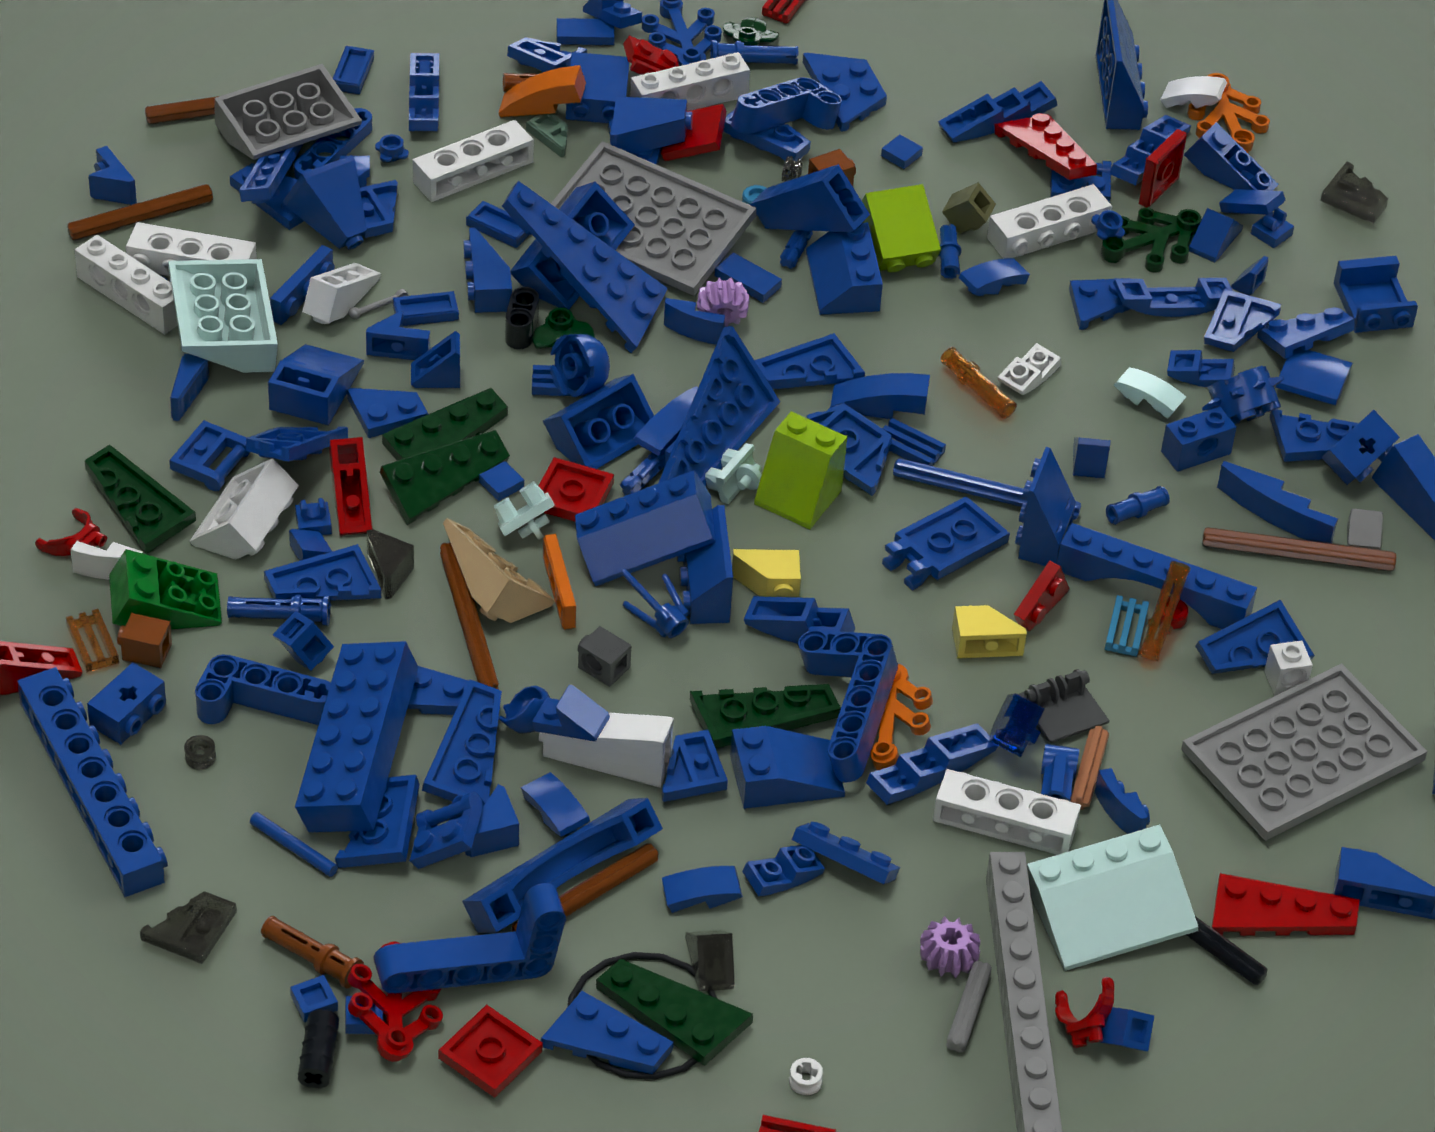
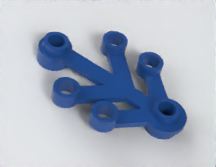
M661 0L660 14L664 18L671 20L674 30L659 24V18L656 15L647 14L642 17V30L651 33L648 42L657 48L673 52L680 66L706 60L705 53L711 47V40H717V43L721 41V28L712 25L715 16L714 10L706 7L699 9L697 20L687 29L682 17V0ZM704 30V39L694 47L692 41ZM666 39L680 44L681 48L666 43Z

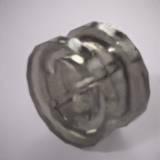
M788 155L783 166L782 181L786 182L801 177L804 160L801 158L793 160V157Z
M195 735L190 737L184 744L185 761L188 766L201 770L209 768L214 764L216 752L213 739L205 735ZM197 750H203L204 754H197Z

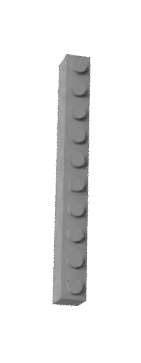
M990 852L986 885L1017 1132H1062L1025 852Z

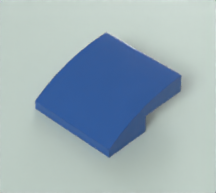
M1299 347L1293 350V356L1286 359L1279 377L1283 376L1284 380L1277 384L1275 388L1336 406L1353 363L1311 350L1305 351Z

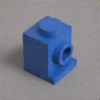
M297 611L272 634L299 664L310 671L317 664L321 663L325 656L334 648L317 625Z

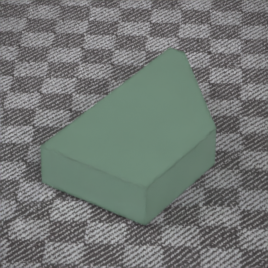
M540 114L526 122V130L561 158L565 156L568 124L555 114Z

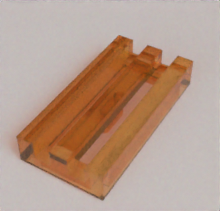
M99 609L92 610V615L89 616L85 612L79 613L78 619H73V616L66 617L67 628L86 672L119 663V655ZM92 624H95L109 656L108 658L104 657L91 627ZM78 628H84L97 661H91Z

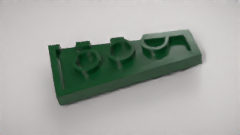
M488 388L382 434V444L397 461L471 438L474 435L483 434L508 416V406L492 388Z
M493 430L382 465L379 473L406 525H409L419 515L436 508L441 501L449 496H455L471 482H477L479 474L504 461L507 462L510 455L497 431Z
M110 444L85 460L86 471L146 554L196 521L194 510Z
M829 684L785 686L784 691L767 690V687L753 688V692L734 693L733 689H721L719 694L703 695L702 691H690V702L703 729L709 730L715 748L731 745L733 729L770 726L788 731L838 718L841 710Z
M623 959L618 960L596 979V989L660 1035L673 1041L674 1045L704 1066L753 1023V1013Z

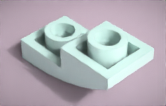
M1131 367L1113 385L1136 405L1145 399L1167 419L1186 398L1179 390L1162 379Z

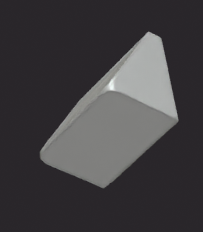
M1351 509L1347 522V546L1380 550L1383 513L1373 510Z

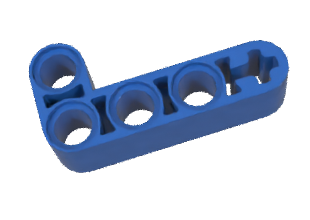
M800 77L740 95L737 99L731 126L738 132L753 134L803 118L818 128L829 130L835 127L842 99L819 82L810 78Z
M217 655L209 661L195 689L197 716L206 724H217L227 717L233 703L319 725L331 682L232 655Z

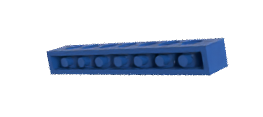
M57 667L17 680L20 704L124 897L165 883L163 868L168 866L165 853L161 847L156 848L154 846V837L149 824L141 822L136 800L134 797L128 798L126 795L125 781L120 773H114L112 769L113 761L107 749L102 750L99 746L100 738L95 726H88L84 706L81 701L75 702L73 698L74 691L69 679H63Z

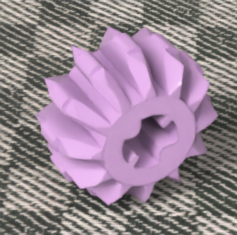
M732 277L726 281H722L720 278H718L717 282L707 281L705 287L699 288L697 310L725 315L726 327H728L729 323L739 324L741 318L747 317L748 304L750 303L749 294H747V290L743 287L742 282L734 283Z
M945 916L940 923L931 921L928 930H924L920 939L921 960L927 961L928 970L939 969L941 977L946 972H951L955 978L960 971L969 973L973 963L979 960L980 955L979 934L973 933L972 924L961 925L960 918L955 922H949Z

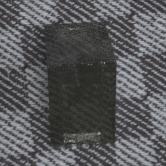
M374 529L367 530V554L385 600L390 599L414 569V545Z
M722 930L686 932L685 939L698 991L734 989L732 933Z

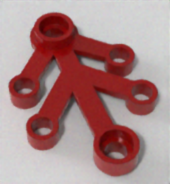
M389 942V943H387V944H384L382 947L387 946V945H391V944H400V943H398V942ZM355 964L352 966L347 980L352 987L359 989L361 992L355 993L348 1004L349 1012L353 1016L360 1018L378 1036V1052L384 1059L397 1062L406 1058L413 1049V1040L427 1030L436 1029L443 1018V1013L435 1005H426L423 1007L418 1019L404 1028L402 1017L426 1001H434L441 989L414 991L402 999V993L386 992L385 994L370 980L372 971L368 966ZM373 1003L387 1016V1024L371 1010Z

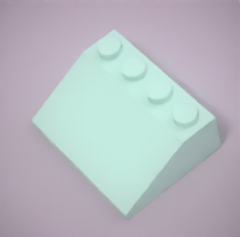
M262 259L168 261L182 351L243 373L274 372L278 343Z
M1160 824L1027 864L1031 898L1064 971L1198 931L1199 927L1173 850Z

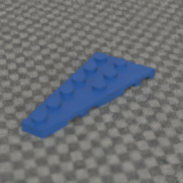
M518 180L509 192L502 207L525 234L533 235L543 246L540 251L547 259L552 257L562 268L559 271L590 308H597L608 320L605 325L612 333L616 330L626 341L624 344L625 348L632 353L639 345L668 288Z
M733 326L724 327L658 483L694 470L706 486L705 474L711 467L721 470V459L724 452L728 448L738 450L780 403L779 398Z

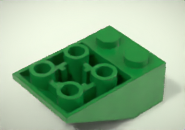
M125 549L109 574L112 623L115 625L126 626L131 613L170 621L171 630L220 626L222 623L217 573Z

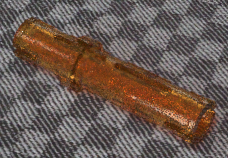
M955 347L948 348L942 354L941 362L957 375V380L962 385H968L996 410L1002 418H1008L1013 414L1017 407L1016 402L1011 400L980 372V367L975 362H969Z
M1170 562V568L1152 618H1149L1146 622L1148 630L1141 650L1138 655L1145 659L1159 661V655L1166 636L1172 632L1171 622L1186 578L1191 570L1189 566L1183 563ZM1173 583H1174L1175 585H1174V588H1173V591H1172V594H1171L1169 603H1168V605H1167V607H1166V603H1167V601H1168V598H1169V595H1170V592H1171V589H1172V586H1173ZM1162 615H1163V620H1162L1161 625H1160V627H1159L1160 620H1161ZM1158 627H1159L1158 634H1157V637H1156V639H1155V635H1156L1157 629H1158Z

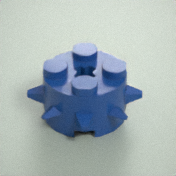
M1259 366L1240 372L1237 376L1225 381L1222 379L1207 387L1212 400L1202 407V410L1206 411L1221 407L1235 425L1245 419L1247 421L1264 416L1265 413L1281 407L1274 387L1283 381L1284 378L1283 376L1270 378L1266 366Z

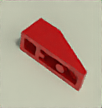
M363 437L330 440L329 455L339 535L372 533Z
M0 641V695L19 692L17 680L57 667L63 679L80 677L83 671L74 649Z

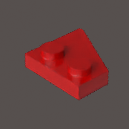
M1049 560L1015 611L1014 616L1017 623L1026 628L1027 631L1030 632L1039 624L1045 615L1069 591L1070 588L1061 566Z

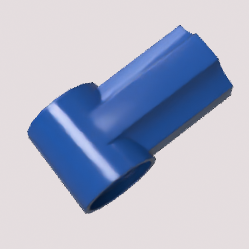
M1045 744L1041 774H1043L1041 794L1065 799L1070 802L1072 782L1077 771L1079 749Z

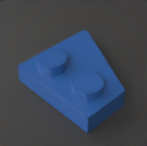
M525 37L508 45L507 56L517 60L521 65L534 67L543 73L553 69L569 67L571 65L572 52L560 50V43L543 42L538 39ZM578 47L574 52L587 53V49Z
M361 388L347 389V399L368 438L382 435L428 415L417 392Z

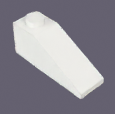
M352 263L313 276L310 279L302 312L313 316L312 319L321 324H330L333 321L344 318L349 310L379 281L381 273L360 264Z

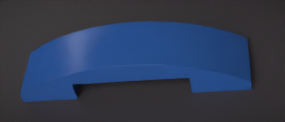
M1198 278L1195 287L1147 288L1143 279H1115L1113 283L1123 305L1140 313L1162 317L1191 316L1214 311L1224 289L1233 291L1227 278Z

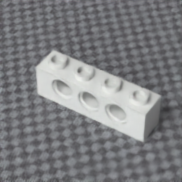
M739 52L631 77L630 97L687 99V111L737 100L740 95L749 93L750 69Z
M512 120L412 159L413 183L430 202H434L533 163L534 139L516 120Z
M1092 184L991 215L987 239L1003 259L1015 258L1097 232L1096 226L1091 222L1092 217L1095 214L1100 215L1103 211L1111 210L1112 205L1098 188Z
M139 222L136 223L126 245V254L157 274L170 276L168 261L257 259L256 242Z
M95 235L74 250L77 277L164 335L178 326L171 282L99 235Z
M946 769L936 797L933 821L1059 855L1070 850L1078 824L1081 805L1065 799H1058L1031 790L1002 784L998 781H991L964 772Z

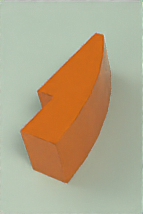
M569 66L545 71L515 85L504 93L499 116L556 113L558 104L580 103L586 85L581 66Z

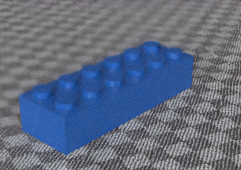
M406 641L342 644L295 804V808L308 832L374 831L419 668Z

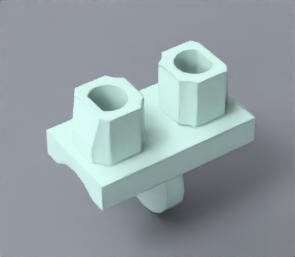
M745 443L739 451L728 448L721 459L723 469L711 467L705 474L707 488L718 491L722 503L729 504L741 490L746 488L750 490L758 489L762 468L753 459L754 445Z
M533 481L520 490V493L527 502V505L516 510L509 498L503 499L494 505L499 519L498 525L504 536L528 523V525L518 530L522 539L531 533H534L538 540L544 537L540 528L550 522L548 517L544 514L536 520L534 518L549 510L555 504L549 493H544Z

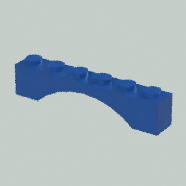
M1071 523L1060 544L1057 565L1061 566L1063 573L1084 581L1118 578L1152 585L1182 600L1199 613L1209 625L1224 629L1252 613L1257 587L1074 523Z
M648 798L627 799L462 902L477 933H497L519 919L525 894L531 887L537 884L550 883L557 888L588 868L637 846L663 828Z

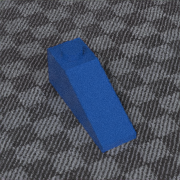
M1341 847L1336 866L1333 894L1360 899L1359 906L1435 919L1434 886L1377 853Z

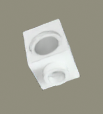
M1302 640L1270 645L1264 672L1274 696L1310 679L1313 664Z

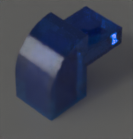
M1016 693L1007 695L992 726L989 741L1021 757L1027 745L1036 743L1041 732L1035 728L1045 709Z

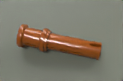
M270 916L261 928V934L264 938L272 940L290 952L311 962L317 973L321 975L328 974L334 977L346 989L352 987L347 980L352 966L364 964L358 957L352 959L341 953L339 947L335 944L323 945L303 932L280 921L275 916Z

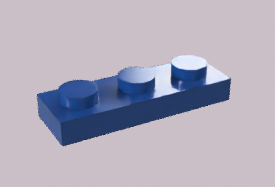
M322 245L270 297L271 311L275 323L282 325L290 316H294L297 313L299 307L305 302L311 277L334 270L333 249Z
M810 822L796 827L792 837L793 841L883 885L896 879L900 867L890 863L892 859L881 852L872 851L870 853L861 849V844L858 841L845 836L839 838L829 833L830 829L827 826L818 822Z

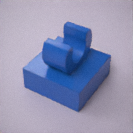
M1276 208L1274 213L1271 212L1269 215H1265L1252 225L1251 234L1272 248H1275L1293 235L1294 225L1286 221V212Z
M319 498L318 503L306 504V500H301L300 505H295L298 529L320 531L322 535L332 534L328 502H325L323 498Z

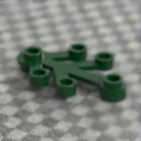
M1148 207L1141 208L1138 211L1137 221L1121 216L1123 220L1121 228L1125 230L1124 236L1128 235L1130 231L1140 233L1141 235L1127 240L1108 237L1102 242L1101 254L1107 262L1117 263L1125 256V253L1154 243L1151 253L1146 256L1145 268L1150 272H1160L1163 269V253L1169 237L1179 234L1177 244L1171 247L1170 259L1175 263H1185L1189 255L1188 244L1191 236L1195 235L1202 220L1201 215L1192 209L1181 210L1175 216L1157 212ZM1157 222V223L1165 224V225H1167V226H1164V227L1155 226L1154 223Z

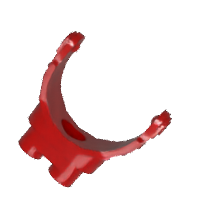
M74 508L72 515L85 525L81 531L72 536L49 540L48 542L38 538L35 545L40 551L53 556L71 555V548L76 541L94 547H102L107 541V536L102 534L100 528L93 524L87 511Z
M1104 977L1102 979V993L1099 995L1093 1009L1080 1021L1073 1016L1070 1010L1067 994L1063 990L1056 993L1055 1004L1057 1007H1055V1013L1059 1021L1065 1024L1067 1035H1071L1073 1048L1087 1046L1086 1040H1089V1043L1104 1041L1102 1028L1105 1027V1019L1111 1013L1114 1004V981L1112 978Z

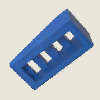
M184 354L182 356L170 397L171 418H173V421H180L209 378L208 360L191 354Z

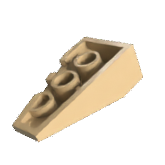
M448 518L445 519L443 525L470 594L481 606L479 611L484 616L493 621L500 618L513 623L552 607L555 600L540 585L530 578L526 580L517 573L518 568L514 564L495 553L496 550L471 529Z

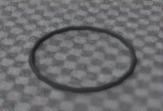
M631 952L604 959L584 973L568 997V1006L577 997L590 977L606 966L615 964L620 959L626 961L630 959L665 961L687 970L706 988L710 996L717 998L711 983L690 964L665 954ZM588 1054L586 1056L597 1067L624 1078L653 1080L685 1072L698 1062L691 1058L681 1066L649 1074L625 1071L601 1061L596 1056Z

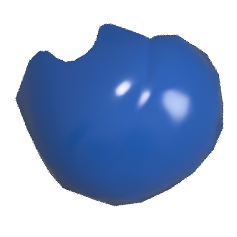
M536 685L525 687L514 696L510 704L503 706L506 718L500 716L499 720L519 734L535 732L532 721L545 699L550 698L548 692Z

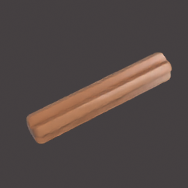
M1095 726V729L1089 731L1070 802L1080 804V810L1090 806L1098 771L1100 770L1108 742L1109 732L1104 730L1102 726Z

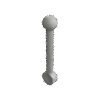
M400 289L395 295L361 308L352 307L349 310V316L352 319H358L365 312L392 303L394 297L409 295L405 289Z

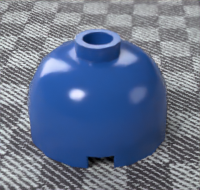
M588 334L563 335L556 340L551 350V355H555V365H550V372L554 384L562 394L582 397L598 390L605 384L609 375L610 359L606 348L599 340Z

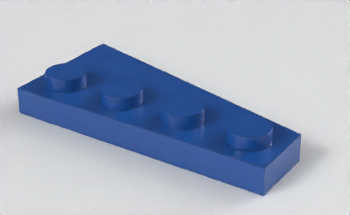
M471 679L469 680L423 782L422 791L449 801H453L457 795L464 796L475 792L486 803L490 797L501 690Z

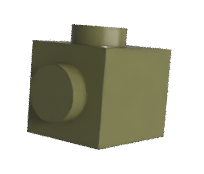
M977 182L953 193L942 213L951 224L956 226V230L961 234L970 229L974 231L982 227L987 222L996 203L980 183Z

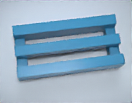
M1117 595L1105 650L1137 657L1149 607L1148 601H1143L1142 605L1136 604V599L1130 598L1129 602L1123 601V596ZM1120 611H1127L1120 643L1114 644L1113 641ZM1133 613H1138L1140 615L1133 646L1128 647L1126 643Z

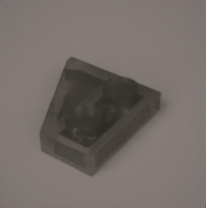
M1347 161L1323 190L1320 201L1374 224L1386 209L1388 198L1380 190L1374 188L1373 183L1366 177L1360 179L1353 172L1354 165Z
M204 891L190 899L186 905L178 906L168 912L167 919L153 928L149 925L144 926L140 931L141 941L203 964L237 913L236 903Z

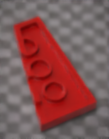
M1038 113L1029 118L995 124V135L1000 138L1009 137L1010 144L1016 148L1022 146L1027 148L1029 156L1034 159L1046 160L1047 167L1068 180L1097 174V164L1049 114Z
M1220 873L1211 928L1222 936L1223 932H1239L1240 936H1255L1256 931H1275L1276 936H1290V933L1293 931H1306L1308 935H1354L1357 927L1360 899Z

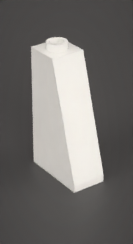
M609 713L610 718L596 742L539 733V741L543 742V757L661 788L672 755L674 718L668 716Z

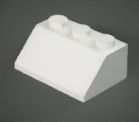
M273 458L232 477L189 542L195 547L235 560L247 554L250 556L255 555L263 548L265 544L263 539L267 533L271 532L278 525L279 520L277 518L280 513L293 502L292 495L299 485Z

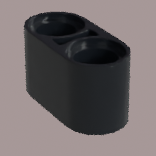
M520 287L511 294L505 323V342L511 348L525 349L533 342V334L537 328L539 315V294L533 288Z

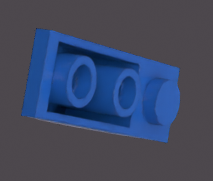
M1217 122L1183 154L1203 175L1234 190L1273 191L1279 185Z
M475 227L469 228V240H463L464 259L470 258V261H465L466 279H472V282H467L468 300H474L475 313L507 312L512 294L510 267Z

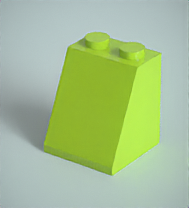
M923 184L865 193L862 202L870 215L862 223L868 222L879 270L897 272L907 266L916 265L922 268L933 264L941 251Z
M791 411L774 432L754 504L810 530L842 491L847 436Z

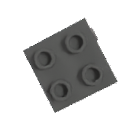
M1076 669L1073 673L1065 675V678L1062 675H1058L1055 677V680L1049 678L1044 683L1029 685L1028 690L1018 694V698L1050 743L1110 722L1085 687L1090 682L1089 675L1085 670L1080 671Z

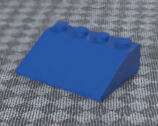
M1104 0L1095 53L1106 129L1140 130L1142 118H1147L1148 101L1143 100L1145 97V82H1140L1142 79V63H1137L1140 50L1139 45L1134 44L1133 32L1118 0Z

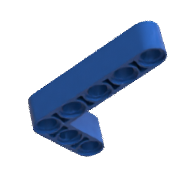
M811 630L804 633L798 640L799 650L806 671L814 675L851 677L828 745V755L835 777L842 782H852L859 779L864 773L898 670L896 655L892 641L886 635Z
M550 883L537 884L531 887L525 894L517 928L514 932L391 944L380 948L375 952L373 958L382 989L387 993L396 994L542 977L553 968L566 922V915L556 887Z

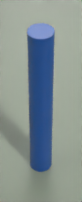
M255 812L251 816V825L327 876L332 877L337 872V864L259 812Z

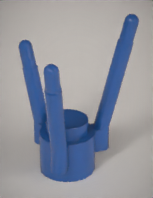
M626 569L621 570V574L656 611L654 616L657 620H654L628 601L623 602V606L656 629L662 637L674 638L686 629L689 624L686 616L690 612L682 604L673 583L666 573L662 575V579L675 604L673 606L670 603L661 606Z

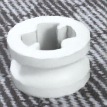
M811 1058L796 1060L790 1068L789 1084L792 1090L801 1095L817 1093L822 1085V1066ZM802 1073L810 1074V1080H803Z

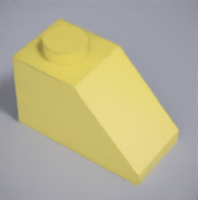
M733 549V578L758 596L799 597L801 582L799 550Z
M988 605L955 606L952 632L957 658L1023 656L1027 635L1026 628Z

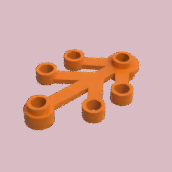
M1211 73L1208 76L1225 78L1228 83L1223 91L1222 98L1217 102V106L1204 120L1202 119L1205 116L1207 105L1196 109L1192 103L1189 104L1188 117L1192 120H1201L1197 123L1196 135L1200 138L1216 122L1218 123L1223 118L1231 137L1249 153L1253 148L1255 136L1251 131L1242 129L1237 118L1251 123V129L1255 133H1266L1270 120L1265 115H1258L1261 100L1258 97L1248 96L1232 89L1228 77L1224 74ZM1229 99L1243 104V108L1230 103Z
M898 664V670L881 718L878 742L874 744L870 753L873 766L877 770L894 766L899 757L897 747L893 744L895 716L908 725L911 732L915 735H924L931 729L930 720L926 713H914L897 700V694L902 693L912 700L916 709L924 710L933 704L930 689L927 687L917 688L908 681V671L901 664Z

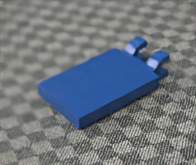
M965 496L896 532L894 541L885 545V550L890 555L882 560V564L892 571L899 567L905 558L908 559L910 563L907 564V569L912 574L904 579V584L911 590H914L921 586L929 575L939 580L1008 543L1010 533Z

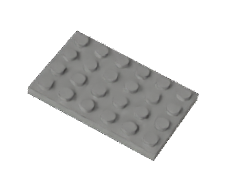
M603 141L551 203L557 209H560L576 187L596 181L635 224L616 251L653 278L695 296L699 288L702 287L756 217V208Z
M1342 663L1183 740L1181 748L1188 758L1265 841L1425 761L1428 752Z

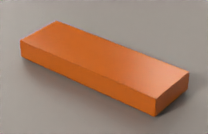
M556 534L545 535L543 538V560L560 622L564 629L575 628L576 603Z

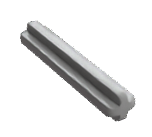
M981 961L973 963L947 1038L946 1045L949 1050L961 1053L966 1049L991 975L992 967L989 963Z

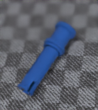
M711 40L710 59L739 52L744 61L749 63L798 64V46L744 45V42L736 41L734 44L717 43V40Z
M302 595L292 596L291 599L228 597V618L288 619L297 611L313 622H322L326 626L330 623V596H324L323 599L303 598Z

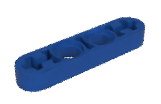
M355 108V111L362 119L361 125L319 138L295 161V179L298 180L303 173L340 159V156H346L371 133V112L363 108ZM340 136H345V137H348L349 139H347V140H337V139H335V138H336V137H340ZM323 152H328V153H331L332 155H331V156H327V157H322V156H319L318 154H319V153H323Z

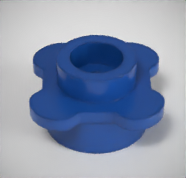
M386 135L375 144V149L380 152V160L383 162H394L399 159H405L409 155V151L404 149L403 139L398 135Z
M1106 210L1100 215L1095 214L1091 219L1092 224L1097 228V236L1103 240H1106L1108 237L1122 238L1125 234V230L1121 228L1123 224L1122 217L1115 211Z

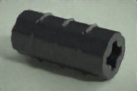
M318 1009L308 1014L304 1041L302 1042V1054L299 1057L298 1081L309 1088L320 1089L326 1087L330 1082L339 1028V1017L332 1011Z

